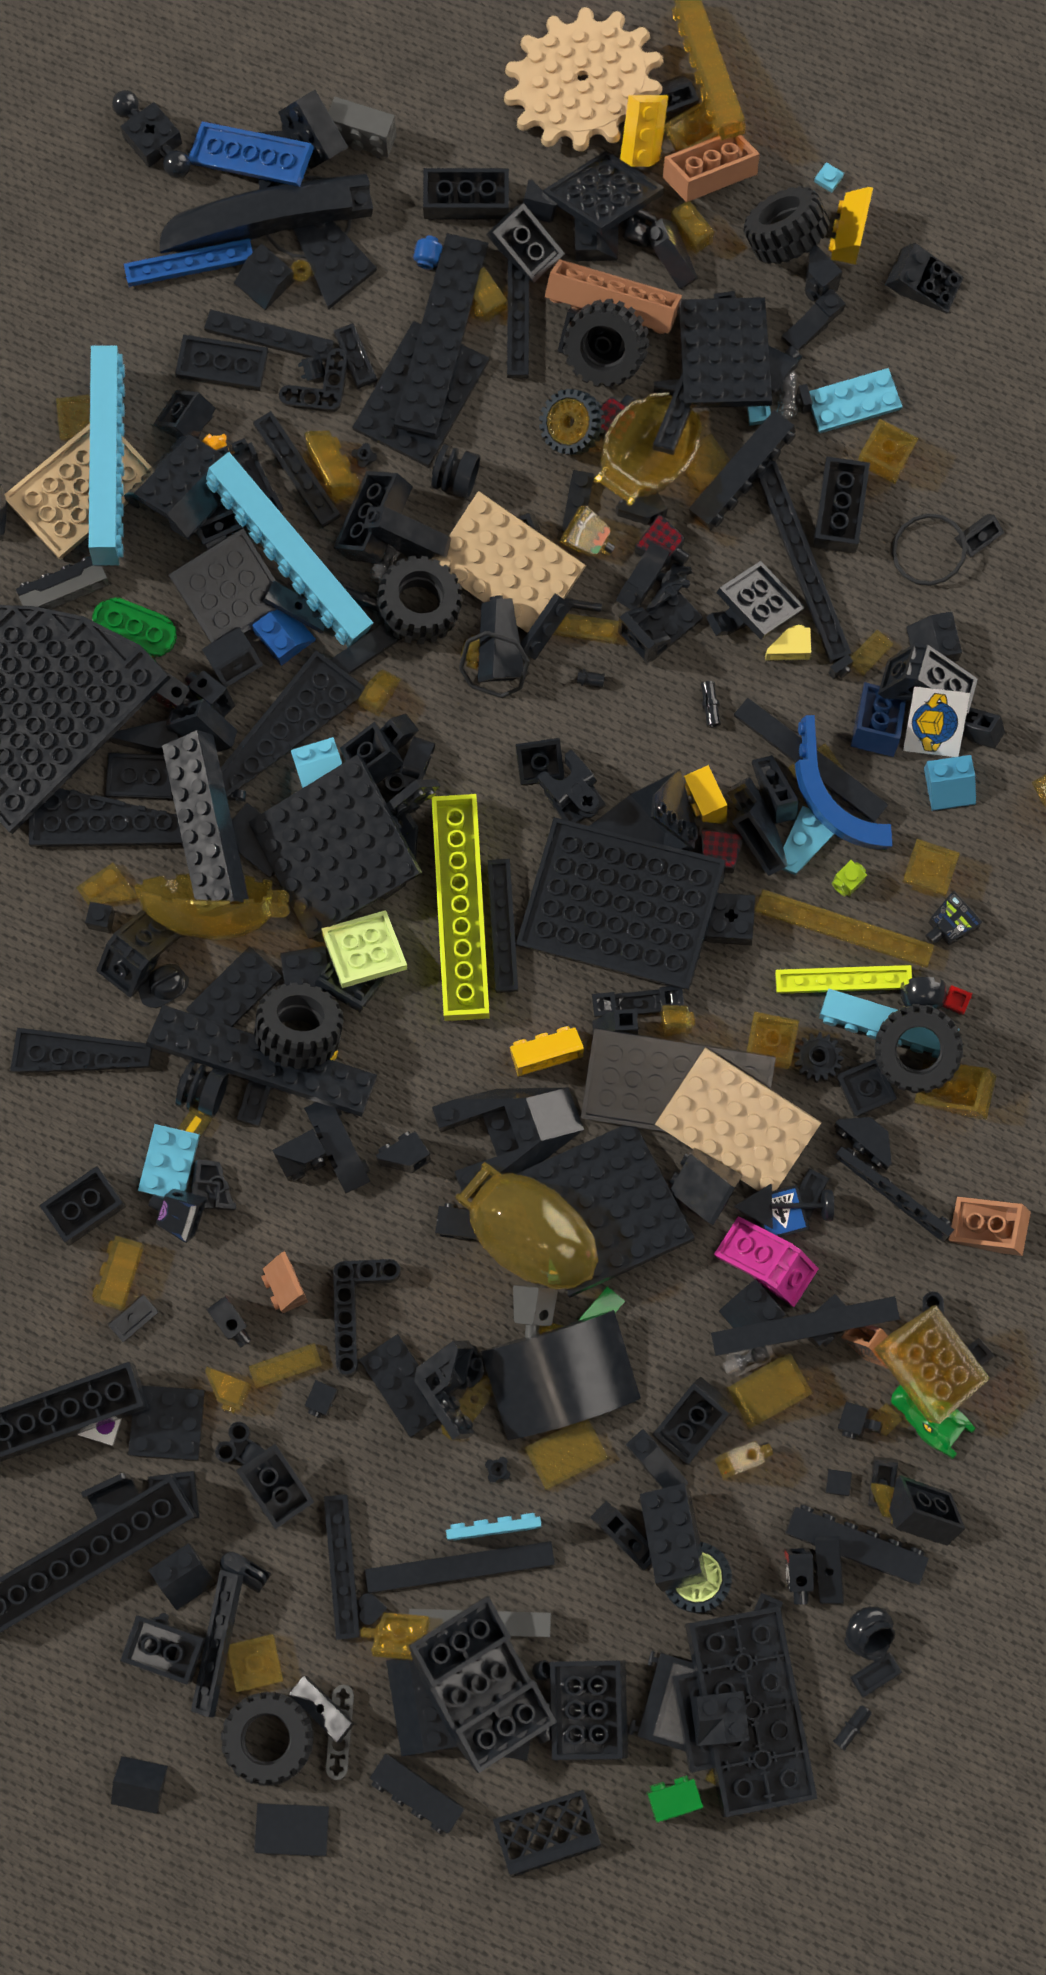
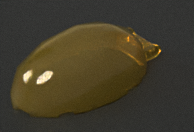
M652 393L643 400L633 401L615 417L605 435L600 463L602 470L598 473L594 482L597 484L601 483L627 501V505L630 507L638 497H648L659 493L672 484L688 468L699 448L702 426L699 414L692 410L674 455L653 450V443L673 397L669 393Z
M189 873L176 874V879L165 880V876H157L144 879L142 885H135V892L141 909L158 924L180 935L212 941L240 938L261 928L271 917L283 918L288 916L290 912L287 905L290 896L287 891L272 890V881L264 879L263 882L254 881L255 877L245 875L249 899H244V904L230 905V900H196Z
M484 1162L481 1165L482 1169L461 1194L455 1196L459 1203L470 1210V1223L481 1245L507 1270L528 1282L539 1283L551 1289L575 1288L584 1281L592 1279L598 1262L595 1239L581 1215L555 1190L531 1177L514 1173L500 1174ZM490 1174L492 1177L481 1187L472 1202H469V1197Z

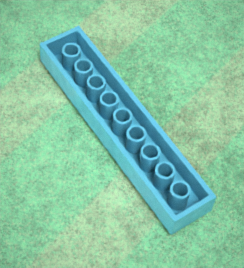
M91 346L89 551L93 565H120V557L124 556L121 537H124V526L122 523V517H124V504L122 503V497L124 496V483H122V476H124V463H122L124 443H122V437L125 436V428L122 417H125V406L123 404V397H125V385L123 384L125 365L123 364V354H119L117 346Z
M228 452L210 466L206 477V484L213 493L217 492L222 497L220 499L222 504L228 510L232 509L236 514L235 519L242 527L246 526L249 529V535L257 544L260 542L265 548L263 550L265 555L271 561L274 559L279 565L278 570L285 578L289 577L293 582L292 586L300 595L303 593L308 599L306 601L308 606L313 611H319L323 616L321 621L327 628L331 627L336 632V639L342 645L346 644L349 647L370 630L373 624L372 620L231 453Z

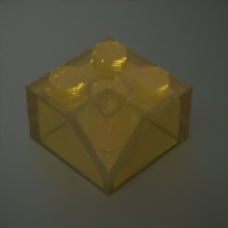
M879 419L862 449L858 461L869 462V471L896 484L919 438Z
M754 1012L746 1052L776 1056L774 1067L789 1070L799 1020Z

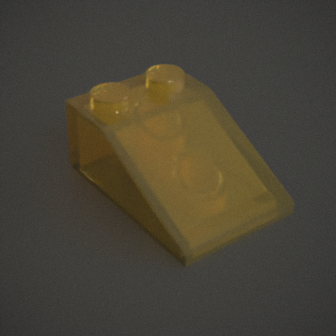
M924 1060L922 1069L932 1066L936 1061ZM960 1065L954 1077L947 1081L943 1087L931 1090L932 1092L916 1093L914 1103L967 1117L987 1119L997 1076L988 1068Z
M790 1352L727 1388L749 1429L813 1394Z

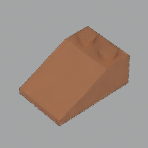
M957 1197L951 1226L954 1231L951 1233L949 1241L997 1253L1023 1256L1031 1212L1023 1204Z
M285 1251L280 1253L263 1268L265 1275L261 1277L266 1289L271 1287L274 1296L270 1298L275 1309L280 1308L281 1312L285 1313L308 1301Z

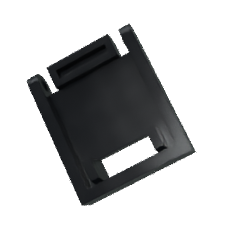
M331 960L320 974V977L315 981V985L356 1011L361 1012L382 985L385 977L342 988ZM367 984L371 988L364 996V993L360 990Z

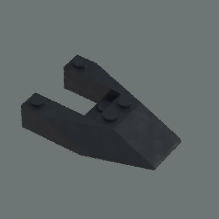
M569 1087L494 1089L454 1099L432 1107L440 1133L483 1118L497 1155L491 1159L455 1171L462 1196L509 1181L510 1176L545 1161L584 1131Z

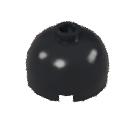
M934 977L909 979V984L904 985V982H902L900 985L902 1002L906 1007L912 1006V1004H919L924 1006L930 1005L935 1009H940L946 998V983L941 979L940 983L935 982Z

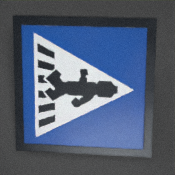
M794 1185L772 1191V1203H802L798 1186ZM772 1209L773 1229L760 1222L761 1228L778 1237L810 1229L804 1209Z

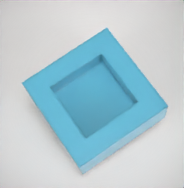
M826 162L815 177L814 182L832 193L843 178L844 173Z
M770 406L747 407L750 426L762 424L771 414Z

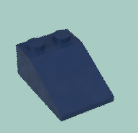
M864 682L854 724L851 747L894 757L901 737L906 700L884 699L878 695L879 685Z

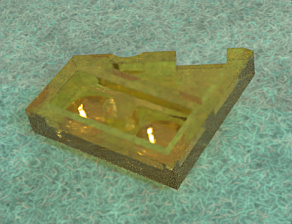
M114 862L76 887L88 905L90 902L112 904L118 903V901L138 899Z

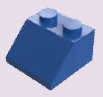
M280 610L269 612L252 625L255 635L281 666L316 640L303 623Z

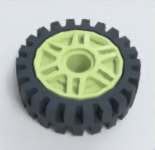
M704 1542L700 1543L708 1581L665 1591L673 1604L682 1610L693 1613L710 1611L720 1605L726 1598L732 1582L731 1568L724 1554L716 1547Z

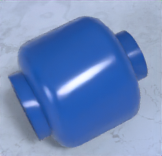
M433 236L419 239L413 255L417 266L427 270L437 267L443 245L438 242V238Z

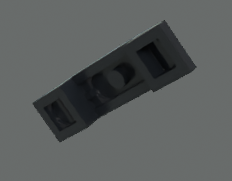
M673 986L659 987L658 990L618 994L614 992L592 994L594 1017H601L613 1010L637 1009V1015H647L684 1008L683 990Z

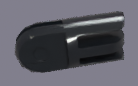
M233 1551L227 1552L221 1558V1570L244 1575L242 1584L257 1593L261 1592L262 1587L265 1586L267 1580L271 1577L270 1572Z

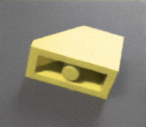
M802 625L788 628L767 649L765 661L809 660L811 656L810 628H805Z

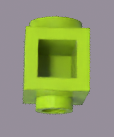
M850 860L835 875L832 886L842 896H850L865 881L867 877L865 868L860 863H854Z

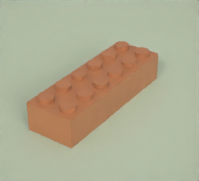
M560 259L550 272L545 297L549 298L552 302L570 304L574 309H582L585 305H591L596 300L604 302L606 299H613L615 304L622 301L625 303V308L629 309L632 307L636 310L634 312L636 317L641 315L644 320L642 323L643 327L651 328L659 334L670 332L677 318L682 295Z

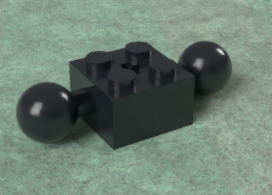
M129 90L117 92L112 99V108L118 116L130 118L120 126L125 141L148 168L164 158V170L170 177L182 178L186 176L191 167L190 159L184 152L174 150L182 144L179 130L155 102L139 111V100L133 92Z

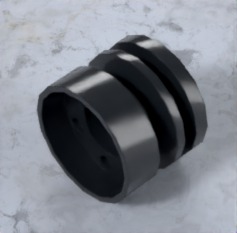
M444 444L434 462L431 488L438 490L442 484V491L447 492L450 485L453 484V495L468 499L478 475L481 456L466 451L462 458L459 459V449L454 448L451 452V446Z
M190 1061L180 1077L175 1104L180 1108L186 1104L187 1110L191 1111L198 1102V1113L214 1118L225 1095L229 1074L213 1068L207 1077L205 1065H200L197 1070L198 1064Z

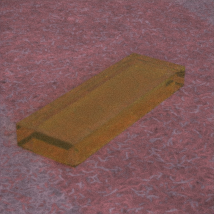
M313 1343L251 1365L249 1369L255 1387L258 1389L320 1367L322 1363L316 1345Z

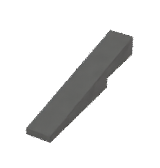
M409 1609L408 1633H428L463 1610ZM497 1611L510 1636L550 1637L551 1613Z

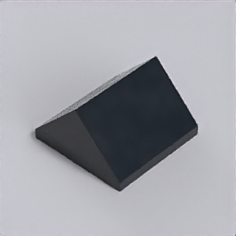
M560 738L515 744L521 785L538 783L536 776L541 772L549 773L556 780L564 779Z
M121 1756L113 1779L111 1805L158 1814L168 1766Z

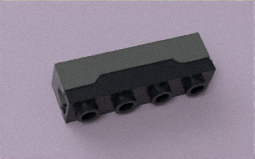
M87 556L79 563L65 565L55 573H46L38 580L24 582L19 588H16V591L23 606H36L51 610L110 584L102 565H93L91 556Z

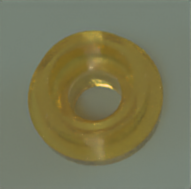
M297 260L290 267L293 270L294 279L297 281H305L311 276L310 265L304 260ZM303 270L304 273H298L297 271Z

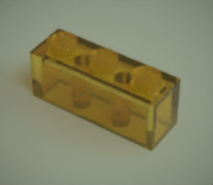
M115 1236L114 1241H110L107 1248V1253L109 1254L107 1263L103 1262L100 1269L102 1279L100 1285L96 1284L92 1295L95 1298L94 1302L96 1304L121 1312L124 1310L145 1247L142 1243Z

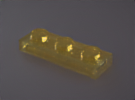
M567 614L553 635L616 644L619 621Z

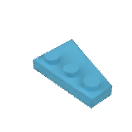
M802 806L783 847L787 867L782 870L794 875L834 835L805 806Z

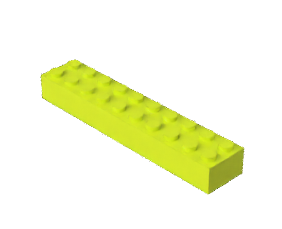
M476 794L432 797L444 1021L490 1019Z

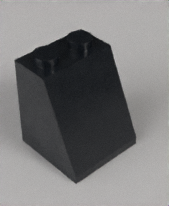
M694 1148L691 1153L686 1152L680 1162L683 1165L680 1173L676 1171L669 1183L673 1184L670 1191L709 1224L714 1225L739 1183L742 1174Z

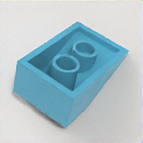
M334 737L291 750L302 788L342 764Z

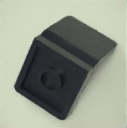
M123 1472L82 1491L81 1495L84 1499L89 1500L98 1519L139 1495V1492L132 1477Z

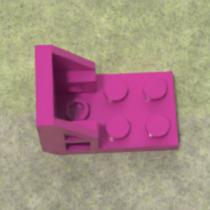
M739 1216L714 1253L718 1259L751 1275L760 1285L793 1307H795L818 1271L817 1266L795 1245Z

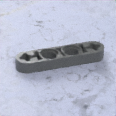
M339 1685L333 1690L332 1701L340 1706L341 1699L337 1697V1693L341 1692L342 1688H345L346 1693L350 1694V1698L345 1699L344 1706L349 1705L350 1708L349 1711L341 1710L352 1720L354 1691L348 1685ZM351 1729L343 1738L346 1742V1747L342 1751H336L333 1748L332 1742L334 1739L329 1735L326 1773L331 1779L339 1780L347 1774ZM331 1753L335 1755L345 1754V1760L340 1758L339 1763L341 1767H344V1770L339 1772L338 1776L334 1775V1771L330 1770V1767L334 1766L336 1758L331 1759Z

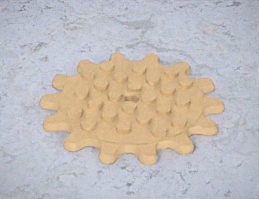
M587 7L579 11L577 20L571 24L562 23L556 16L549 17L546 24L548 34L542 38H534L530 35L524 36L520 45L527 53V57L522 61L509 62L505 69L508 77L519 81L517 87L505 93V104L508 106L521 105L525 108L524 113L517 120L518 129L527 131L534 126L542 127L544 133L541 141L545 147L554 146L561 137H570L573 140L574 149L580 152L588 148L590 138L596 134L603 135L609 143L619 141L621 138L619 125L626 118L628 95H660L662 92V85L658 81L648 78V74L652 69L662 65L663 57L658 52L647 53L642 51V46L650 38L649 31L644 27H640L632 32L623 31L625 17L618 11L613 12L603 22L595 21L593 12ZM588 74V78L586 80H578V76Z

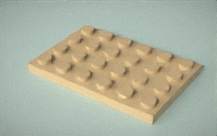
M90 424L5 494L7 504L60 560L89 536ZM122 437V443H124V456L122 457L124 476H122V483H124L125 495L132 489L134 484L142 482L141 477L146 474L151 466ZM123 496L122 503L124 504V506H126L128 502L125 500Z
M479 491L449 535L451 542L447 558L437 559L440 561L441 566L447 565L451 568L450 574H456L458 578L457 584H461V587L484 603L490 601V597L503 595V599L512 598L517 626L527 633L554 593L565 599L587 566Z
M706 1047L655 1123V1125L692 1149L697 1148L742 1174L740 1180L757 1191L771 1183L772 1191L778 1189L821 1124L819 1120Z

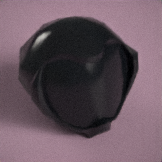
M873 1606L862 1608L850 1617L844 1642L848 1649L867 1660H873L875 1663L882 1661L895 1638L893 1620L884 1608Z

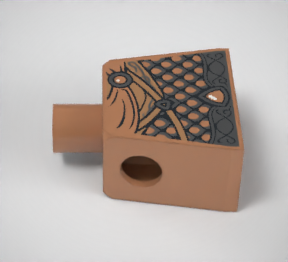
M870 1325L846 1330L841 1337L861 1357L869 1362L885 1368H891L896 1362L894 1355L898 1351V1347L882 1328Z

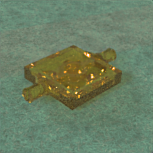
M383 1613L381 1622L375 1629L362 1627L361 1637L374 1638L371 1649L374 1657L413 1660L408 1645L427 1634L430 1620L428 1616Z

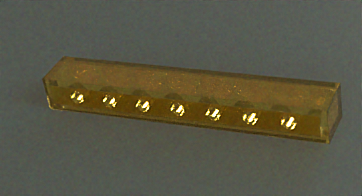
M674 0L675 7L672 8V15L674 21L678 20L679 22L677 27L680 37L684 36L683 45L685 52L690 53V66L696 69L694 72L696 83L702 86L700 88L703 101L707 100L706 109L708 116L713 117L712 126L714 133L719 134L721 141L746 134L745 119L702 1Z

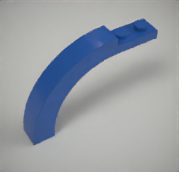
M815 715L803 717L798 724V733L802 735L799 754L800 757H803V760L795 763V771L800 791L809 809L827 829L843 840L871 849L887 850L892 847L891 824H876L856 818L842 809L829 795L818 769Z

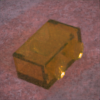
M690 201L684 202L671 211L670 221L676 222L682 238L695 254L713 243L714 230Z

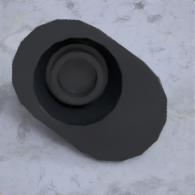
M163 965L152 971L138 990L141 1002L150 1008L166 1005L186 991L189 978L178 965Z

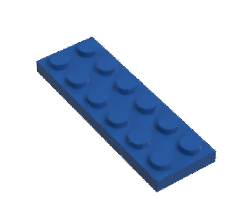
M201 122L189 159L192 165L300 187L314 146L307 142Z

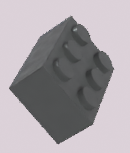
M334 96L328 113L346 144L354 150H365L376 157H389L396 138L395 115Z

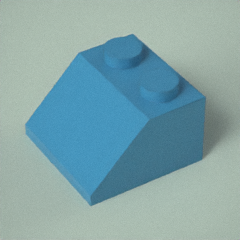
M971 755L927 761L924 772L932 811L976 804L975 772Z

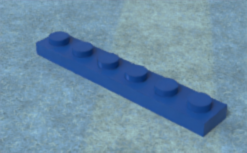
M250 239L125 263L124 268L128 286L131 287L244 264L253 252Z

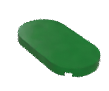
M109 598L110 600L102 601L96 606L92 615L94 622L141 645L152 657L163 656L173 649L177 640L175 626L168 617L121 598Z

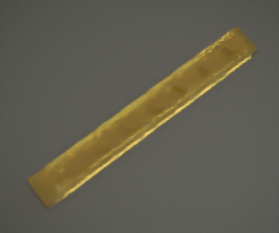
M764 889L755 911L925 968L928 967L934 948L933 944Z

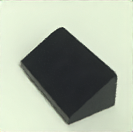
M986 514L963 531L967 543L966 554L971 558L1004 534L995 515ZM958 535L954 539L963 549L960 535Z

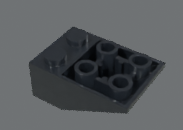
M913 243L901 248L885 285L901 296L948 314L964 277L921 246Z

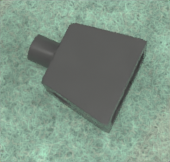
M513 1285L514 1322L526 1324L525 1338L539 1334L540 1325L551 1326L558 1289Z

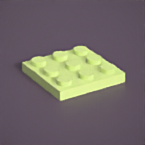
M386 910L322 928V935L342 988L407 970V963Z

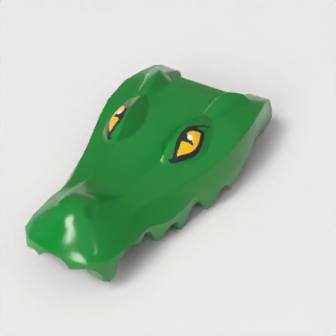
M908 1383L900 1384L892 1394L891 1404L905 1415V1418L916 1429L921 1439L951 1459L957 1454L951 1446L965 1429L972 1434L976 1429L958 1409L920 1392Z

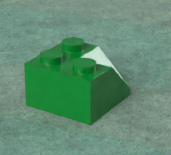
M688 1775L674 1779L675 1784L665 1786L664 1782H660L650 1786L651 1791L646 1793L656 1822L703 1808L693 1778L688 1779Z

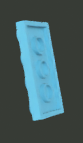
M889 368L809 391L813 403L811 411L819 433L902 409V404Z
M535 1513L522 1514L519 1520H512L511 1516L497 1518L498 1523L488 1524V1520L474 1521V1526L465 1527L464 1523L451 1524V1529L446 1530L447 1540L453 1541L541 1528L540 1517H535Z

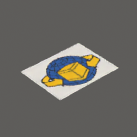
M914 687L903 751L958 757L970 693Z

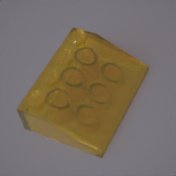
M936 1305L891 1333L874 1348L928 1422L940 1424L990 1379Z

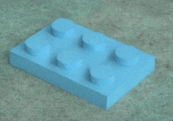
M155 1124L138 1191L162 1197L172 1189L186 1192L200 1135Z

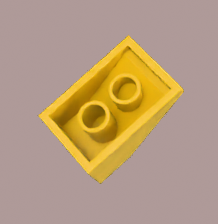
M709 765L685 775L684 785L687 795L691 796L693 801L691 807L695 816H700L702 822L721 824L727 822V803Z

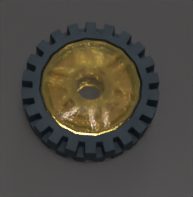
M576 389L560 390L558 394L554 393L551 395L552 399H547L545 402L547 406L541 409V412L544 413L543 416L539 417V420L542 421L539 429L543 430L541 436L546 439L545 443L551 446L550 448L554 451L567 455H580L590 451L589 448H594L596 446L595 442H599L601 439L599 434L604 432V428H601V426L605 424V419H602L604 412L600 410L602 406L599 402H596L597 399L587 392ZM571 418H574V424L571 427L570 420Z

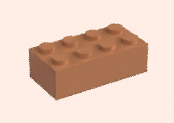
M735 129L666 156L663 178L688 202L757 175L760 154Z

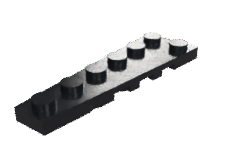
M17 1027L10 1072L33 1073L149 1068L152 1048L146 1046V1043Z
M841 1147L834 1156L942 1243L954 1231L951 1227L952 1223L943 1216L940 1218L935 1216L924 1206L912 1199L909 1194L896 1187L890 1179L877 1173L868 1162L864 1163L858 1159V1155L852 1149Z

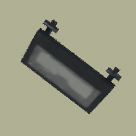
M651 1651L647 1665L652 1666L653 1662L657 1663L656 1671L640 1727L635 1726L636 1721L632 1720L628 1734L633 1735V1732L636 1731L638 1732L637 1737L685 1751L671 1676L694 1672L692 1662L660 1653L659 1658L655 1657L656 1652Z

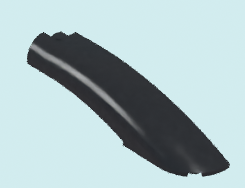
M367 174L307 180L302 181L300 187L282 184L237 194L185 210L175 215L165 225L160 236V254L195 250L245 239L252 240L272 233L312 224L372 217L373 205Z

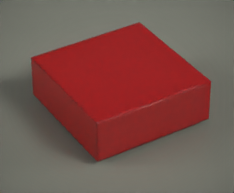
M951 985L942 1007L964 1015L972 993Z

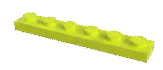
M911 965L776 970V994L827 992L828 989L838 992L900 990L902 982H904V985L909 984V979L912 978Z

